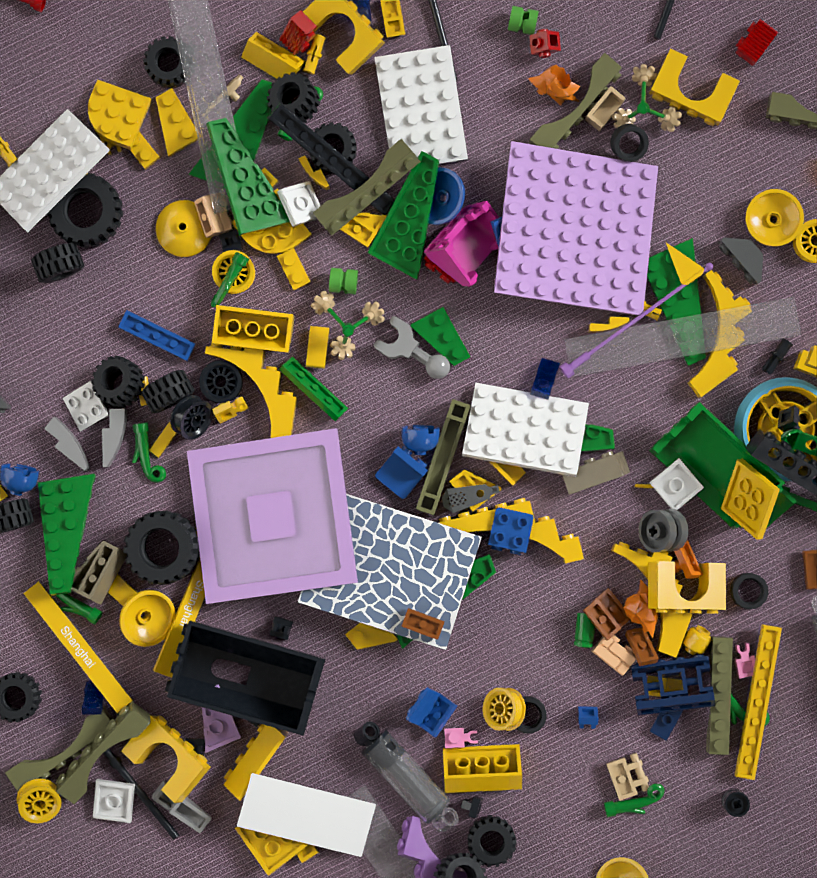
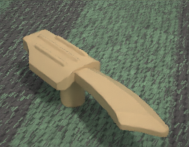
M239 74L224 88L222 93L207 106L202 117L209 113L225 96H230L236 102L240 96L235 90L241 85L244 77Z

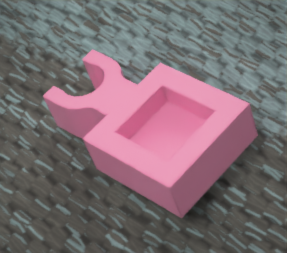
M747 642L744 643V651H740V646L735 645L736 652L740 657L734 659L738 678L753 675L755 656L748 654L750 647Z
M464 728L444 729L445 749L465 748L464 742L478 744V740L472 741L470 739V735L477 734V730L464 734Z

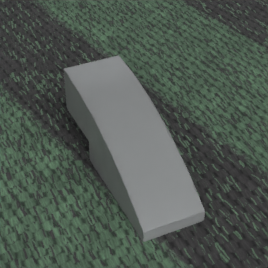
M109 409L110 428L102 429L103 467L111 466L121 447L127 424V409Z
M53 417L44 429L59 440L55 448L84 471H88L90 466L80 443L62 421L57 417Z
M163 780L153 793V800L169 810L170 814L198 833H201L212 817L188 797L181 803H174L161 790L167 783Z

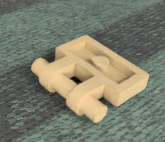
M637 753L630 754L632 762L628 764L624 757L606 763L619 801L637 795L635 788L637 786H641L643 792L647 791L649 787L648 777L644 774L643 763ZM635 769L636 775L638 777L635 780H632L630 774V770Z

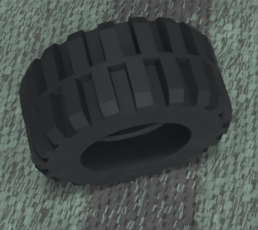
M88 173L47 215L50 218L49 223L55 233L63 240L76 244L81 248H88L89 246L94 248L98 247L100 243L105 244L108 242L110 236H115L117 227L120 228L122 223L120 219L123 217L121 208L123 205L119 194L109 182L100 176ZM83 193L94 194L100 199L103 206L102 215L98 222L88 228L75 226L68 217V208L71 201Z
M171 511L147 513L143 517L138 518L133 526H130L128 529L129 534L125 536L124 542H126V547H123V550L127 554L126 563L131 565L132 568L130 570L133 574L137 573L139 579L142 581L146 580L150 584L165 585L181 580L193 570V566L198 562L197 556L200 554L198 537L195 533L197 530L194 526L190 525V521L187 518L181 517L179 513ZM159 529L172 532L179 543L178 557L174 562L166 566L154 564L146 553L148 536Z

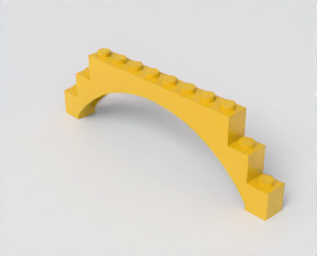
M525 498L514 500V504L507 506L506 502L495 505L496 509L500 507L533 515L530 501H525ZM488 507L476 509L477 513L472 515L468 511L458 514V518L451 519L450 516L439 519V523L465 532L491 531L496 509L488 510ZM549 516L540 517L536 523L535 519H533L529 539L550 548L563 558L564 563L584 559L579 536L574 537L572 533L562 536L563 540H559L554 518L550 519Z

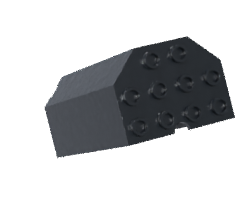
M192 620L184 624L181 634L184 635L183 642H179L176 650L179 658L173 661L170 673H173L172 680H168L165 688L168 698L304 736L326 658ZM217 659H225L250 666L251 669L246 685L216 677L211 670L213 662Z

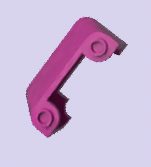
M488 201L465 206L429 244L424 253L429 260L459 284L470 287L477 282L478 274L475 270L492 250H499L490 222L499 218V216Z

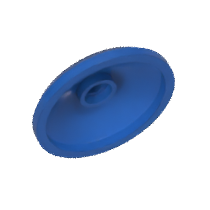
M438 167L429 224L442 225L450 222L458 215L465 199L463 182L458 174L450 169Z

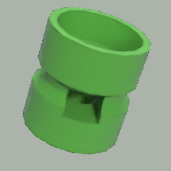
M512 6L508 30L514 32L522 30L524 34L533 35L539 11L532 9L524 11L523 7Z
M331 267L329 292L340 293L343 290L345 294L356 295L358 270L347 269L344 272L342 268Z

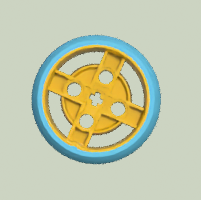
M783 377L768 380L747 394L740 404L735 417L734 435L746 446L750 442L749 420L757 404H759L763 411L758 421L757 431L759 429L765 433L770 431L777 437L776 440L781 441L783 432L778 428V418L772 416V409L778 408L782 411L796 406L799 409V415L804 414L807 418L804 425L798 422L800 430L814 436V423L817 421V387L796 378ZM775 392H796L808 398L812 403L803 407L793 401H780ZM809 440L806 442L805 445L808 449H810L809 446L811 445L813 440ZM803 452L807 459L813 458L817 461L816 456ZM769 467V468H770L771 470H773L783 481H792V480L788 479L787 477H785L784 475L780 474L779 472L775 471V470L772 469L771 467Z

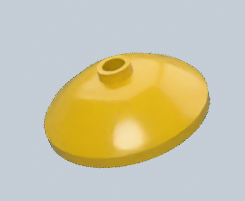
M770 189L759 193L752 199L746 210L745 221L749 233L756 241L766 246L778 247L788 244L798 236L804 223V212L800 202L791 193L780 189ZM775 217L777 222L771 223L770 218Z
M179 200L172 202L160 212L157 218V239L160 245L174 256L191 257L197 255L208 246L212 238H206L193 201ZM181 224H186L184 230H180L179 226Z
M140 591L130 597L121 610L119 619L121 631L124 637L134 645L141 647L156 645L167 637L176 615L175 608L171 600L159 591Z
M619 857L607 861L599 869L596 878H648V875L644 868L635 860Z

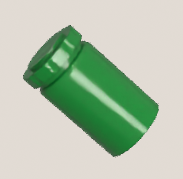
M577 612L576 641H574V645L583 648L593 647L595 625L585 613Z

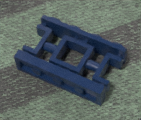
M695 655L693 658L688 659L677 657L671 661L658 660L654 664L639 666L636 663L631 666L633 682L643 680L645 695L635 696L638 716L715 706L713 687L703 688L701 673L710 672L708 656ZM696 668L697 677L686 678L685 669ZM658 673L659 682L647 683L646 674ZM682 676L683 690L664 692L662 678ZM699 685L700 694L688 696L687 686ZM660 690L661 699L649 700L648 691Z

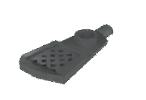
M486 484L450 488L446 490L442 501L444 508L455 513L489 500L492 494L500 493L498 485L488 487ZM478 490H482L484 492L483 497L477 496Z

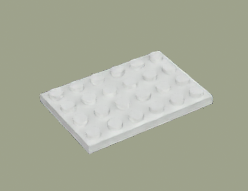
M450 45L374 57L389 148L402 138L417 158L421 151L440 160L439 164L468 160Z
M67 109L0 176V204L24 230L29 232L110 149Z
M475 383L462 456L576 477L589 403Z

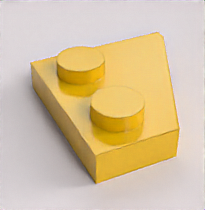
M364 212L359 213L340 230L368 248L387 216Z
M463 470L449 481L454 488L486 484L488 487L496 486L466 470ZM478 490L477 496L483 497L484 492L482 490ZM486 501L470 506L469 508L473 512Z
M358 623L345 634L357 650L398 640L394 633L362 623Z

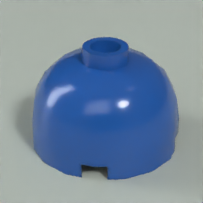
M413 425V429H408V426H403L402 442L408 450L415 451V455H426V451L433 450L437 446L440 428L434 429V426Z
M10 463L1 465L0 481L5 489L11 491L10 494L21 496L22 492H29L36 486L40 472L39 470L36 471V468L21 464L10 467Z

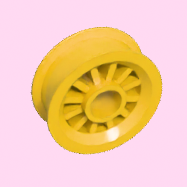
M817 219L805 222L800 233L793 240L795 253L802 260L809 263H817V246L811 243V237H817V231H815Z
M229 250L216 258L212 266V276L219 288L224 280L220 276H225L231 265L226 261L230 259V263H232V258L236 252L249 258L246 254L236 250ZM250 258L246 265L247 268L241 270L234 282V286L230 288L228 293H242L252 285L255 278V267Z
M494 688L486 695L483 702V716L486 723L492 729L511 731L518 728L524 720L526 712L525 701L517 690L513 688Z
M30 780L17 793L16 800L19 813L28 822H47L53 819L61 808V798L59 793L56 792V785L50 780Z

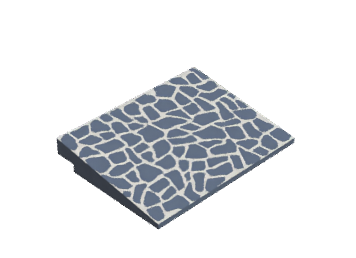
M346 494L358 583L302 590L298 603L446 650L481 537ZM408 608L445 621L438 640L402 627Z

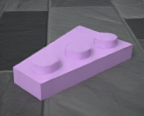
M202 707L205 753L241 738L232 715Z

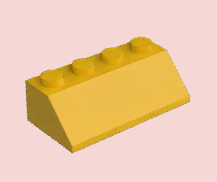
M216 305L212 344L289 353L294 315Z
M263 724L260 725L257 730L259 732L257 738H251L246 745L249 749L245 755L241 753L235 761L237 764L235 769H229L224 776L226 781L223 785L238 800L241 801L246 794L251 774L259 775L286 738L287 731Z
M519 744L443 748L445 793L522 789Z

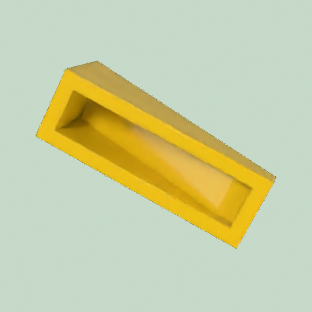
M170 422L149 450L158 458L178 434L173 431Z

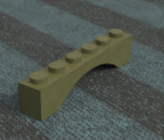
M604 53L591 69L588 92L581 104L563 119L543 124L530 138L529 143L531 145L558 149L559 146L557 144L561 139L565 141L572 133L570 129L574 125L578 126L583 121L584 117L582 115L586 111L590 112L597 104L595 100L599 96L602 97L609 89L607 86L611 82L615 83L622 74L619 72L622 67Z
M772 92L769 95L765 118H769L771 122L775 123L787 121L792 126L804 124L808 125L810 129H817V114L798 103L792 95Z
M401 138L386 151L379 168L362 186L343 197L327 200L313 214L331 235H334L421 161Z
M452 399L416 506L417 510L432 515L435 514L471 405Z
M710 636L712 639L709 654L710 676L715 706L709 709L706 752L709 754L729 755L733 638Z
M133 701L128 706L125 705L121 709L119 716L108 723L106 730L95 737L94 743L82 751L81 757L78 760H74L65 774L62 773L57 778L56 792L75 804L87 792L89 773L99 756L118 742L138 737L150 724V714Z
M105 706L101 707L85 718L78 737L65 751L47 759L23 760L5 772L17 792L30 780L45 779L51 775L49 772L55 767L58 770L67 764L65 762L67 758L71 756L74 759L82 753V748L85 746L90 747L94 743L95 737L106 730L108 723L113 719Z

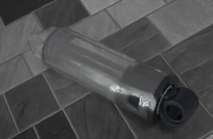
M370 721L355 731L354 739L357 744L366 746L361 754L426 824L432 821L437 831L445 832L458 823L459 817L457 812L453 808H446L450 803L447 795L386 729L380 733L379 727Z

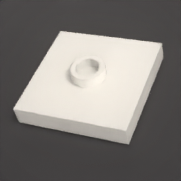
M310 181L277 191L292 227L317 219L313 212L320 207V203Z
M680 458L649 482L669 507L678 510L704 488Z
M97 779L95 783L93 818L131 823L135 784Z

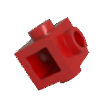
M540 29L537 30L536 34L529 35L532 55H539V58L551 57L552 53L561 51L559 32Z

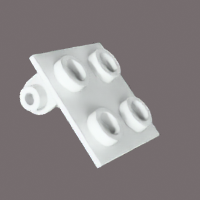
M91 381L63 398L80 432L99 420L109 417V410L103 404L104 401L95 395L96 392L92 389L94 385L91 384Z

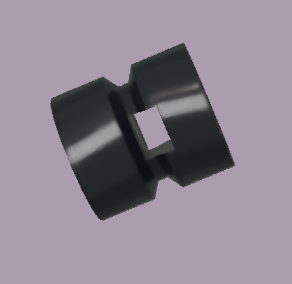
M730 788L721 797V805L731 816L742 817L749 811L750 801L739 789Z

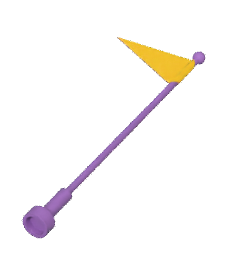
M666 243L681 285L591 351L583 353L570 364L564 362L560 365L559 368L563 374L569 379L574 375L573 370L590 359V355L697 279L704 272L712 270L713 264L707 263L705 268H703Z

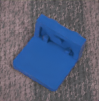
M398 446L375 475L380 482L401 499H405L428 471L425 468L427 464L419 458L417 460L413 459L410 456L412 452L405 446L402 448Z
M500 507L497 508L488 545H492L491 549L502 551L503 548L510 549V553L521 555V552L526 553L534 519L533 515Z
M427 687L419 693L418 700L407 711L406 720L420 726L433 737H437L457 708V705L441 693Z

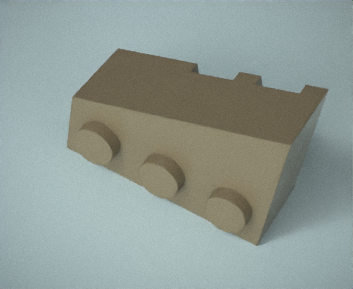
M610 451L602 454L601 459L595 460L593 457L585 460L584 465L578 467L576 477L562 475L569 495L630 473L623 451L615 454Z
M102 541L87 557L83 565L75 569L71 590L101 605L127 554L123 550Z

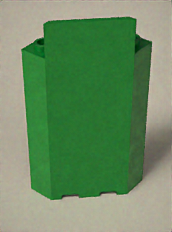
M700 402L695 404L684 417L679 419L649 450L666 467L680 458L704 487L696 496L732 529L742 527L721 509L737 459H744L780 489L767 527L797 501L782 487L785 482L766 464L751 456L745 448L746 445Z

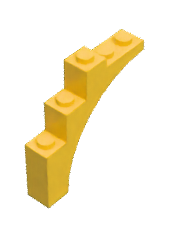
M712 270L706 273L703 278L709 286L716 304L718 317L717 335L707 362L699 373L688 382V385L698 398L704 396L738 370L736 360L727 354L745 341L743 338L745 335L742 330L734 325L752 312L750 309L752 306L749 301L741 296L734 300L732 298L734 296L732 291L722 285V278L717 272L713 273Z
M212 343L211 346H206V355L222 358L235 364L245 371L257 384L269 409L271 438L292 435L297 397H294L291 392L282 391L281 395L278 394L281 372L277 371V367L266 366V369H263L265 350L244 348V351H241L242 347L230 346V349L222 348L223 345Z
M619 542V545L613 544L611 550L637 566L647 580L648 562H671L673 558L668 556V551L651 552L649 557L647 556V551L639 548L637 551L629 549L631 545ZM675 579V586L680 594L682 585L678 584L679 580ZM668 609V613H660V636L656 650L677 657L693 615L688 613V609H685V613H673V609Z

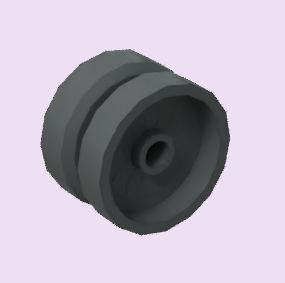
M675 509L650 510L643 515L638 527L641 543L651 552L677 551L684 546L688 537L687 521L682 513Z

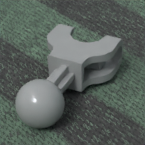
M392 316L390 324L399 333L397 341L387 344L377 340L373 345L375 349L390 359L405 357L410 360L411 357L415 358L426 366L428 375L434 379H442L447 376L450 371L448 359L443 355L431 356L418 347L419 342L413 338L410 325Z

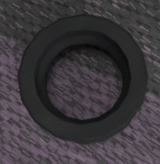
M628 123L615 129L611 136L610 144L616 156L624 161L633 162L645 155L648 150L649 139L643 129L635 124ZM627 132H635L640 138L639 147L631 154L622 152L619 147L620 139Z
M743 573L737 576L730 587V594L734 603L748 610L757 609L762 606L769 594L768 585L765 580L753 573ZM745 580H753L760 587V596L754 602H745L738 595L739 585Z
M523 696L525 704L531 703L538 708L540 717L534 725L525 726L521 724L516 729L525 734H532L544 726L547 712L539 699L532 696Z

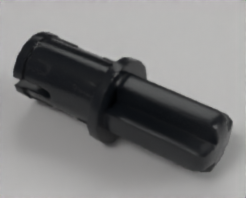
M783 338L774 352L771 351V356L762 367V370L769 375L772 374L778 364L784 361V356L793 344Z

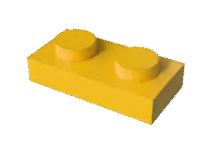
M138 132L130 151L146 170L158 161L160 157L143 135Z
M294 248L277 256L294 291L311 283Z

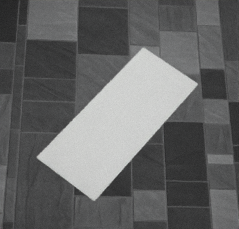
M252 773L237 827L361 857L376 804Z

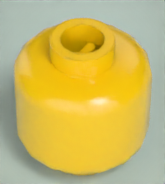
M699 625L691 627L683 639V644L686 646L685 650L692 655L696 653L703 654L712 641L711 633Z

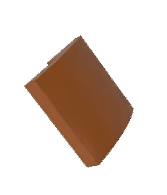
M609 588L605 589L583 609V612L606 641L631 620L626 616L623 605Z

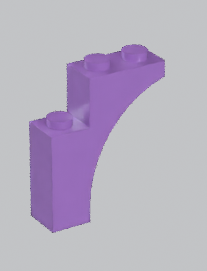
M414 816L407 817L402 824V839L400 838L397 844L398 855L419 861L414 869L415 878H436L433 875L434 872L438 871L436 866L441 864L440 859L431 851L424 839L420 818ZM455 869L453 878H467V874Z

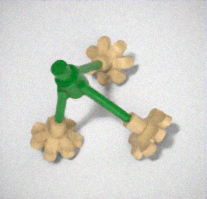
M645 64L640 66L641 69L634 67L632 80L637 82L639 86H642L641 103H639L637 110L634 112L630 109L626 111L623 108L617 109V113L612 115V119L616 121L614 127L618 128L628 123L633 124L636 121L634 116L639 113L645 114L648 112L659 117L658 121L662 123L661 128L664 131L673 132L675 130L674 126L678 127L680 125V121L677 119L682 117L681 112H676L675 107H670L669 110L664 109L663 113H659L650 109L649 104L646 102V85L651 86L652 80L656 79L657 73H654L655 68L650 66L647 69Z
M322 291L320 296H315L314 301L316 302L311 304V308L316 309L315 312L319 315L323 312L330 313L342 327L344 338L338 336L336 338L337 341L331 342L330 346L334 348L331 354L333 356L339 354L338 358L340 360H343L345 355L347 358H351L353 356L352 351L355 350V344L351 343L349 336L354 333V329L364 322L371 321L374 326L382 323L385 320L382 316L384 310L382 308L378 309V302L373 304L367 302L362 309L364 318L355 324L344 323L332 310V307L335 306L333 294H327L326 291Z

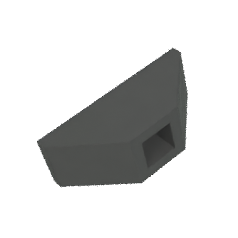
M721 239L718 242L720 250L733 259L731 261L738 270L741 269L745 273L744 278L750 284L753 283L755 286L759 284L762 280L763 253L749 239Z

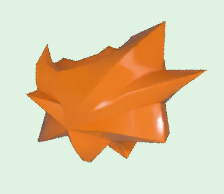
M552 65L539 76L528 78L538 88L537 92L539 95H549L560 106L565 100L580 102L573 95L580 86L571 82L570 75L566 74L565 68Z
M640 579L638 592L627 598L623 608L631 622L641 624L643 632L649 631L653 638L658 613H656V609H648V587Z

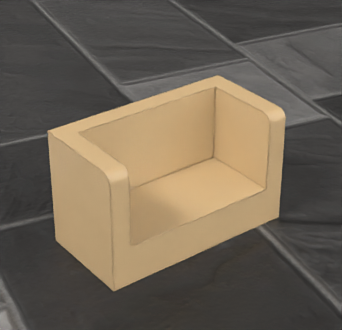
M610 86L588 113L585 121L600 132L626 98Z

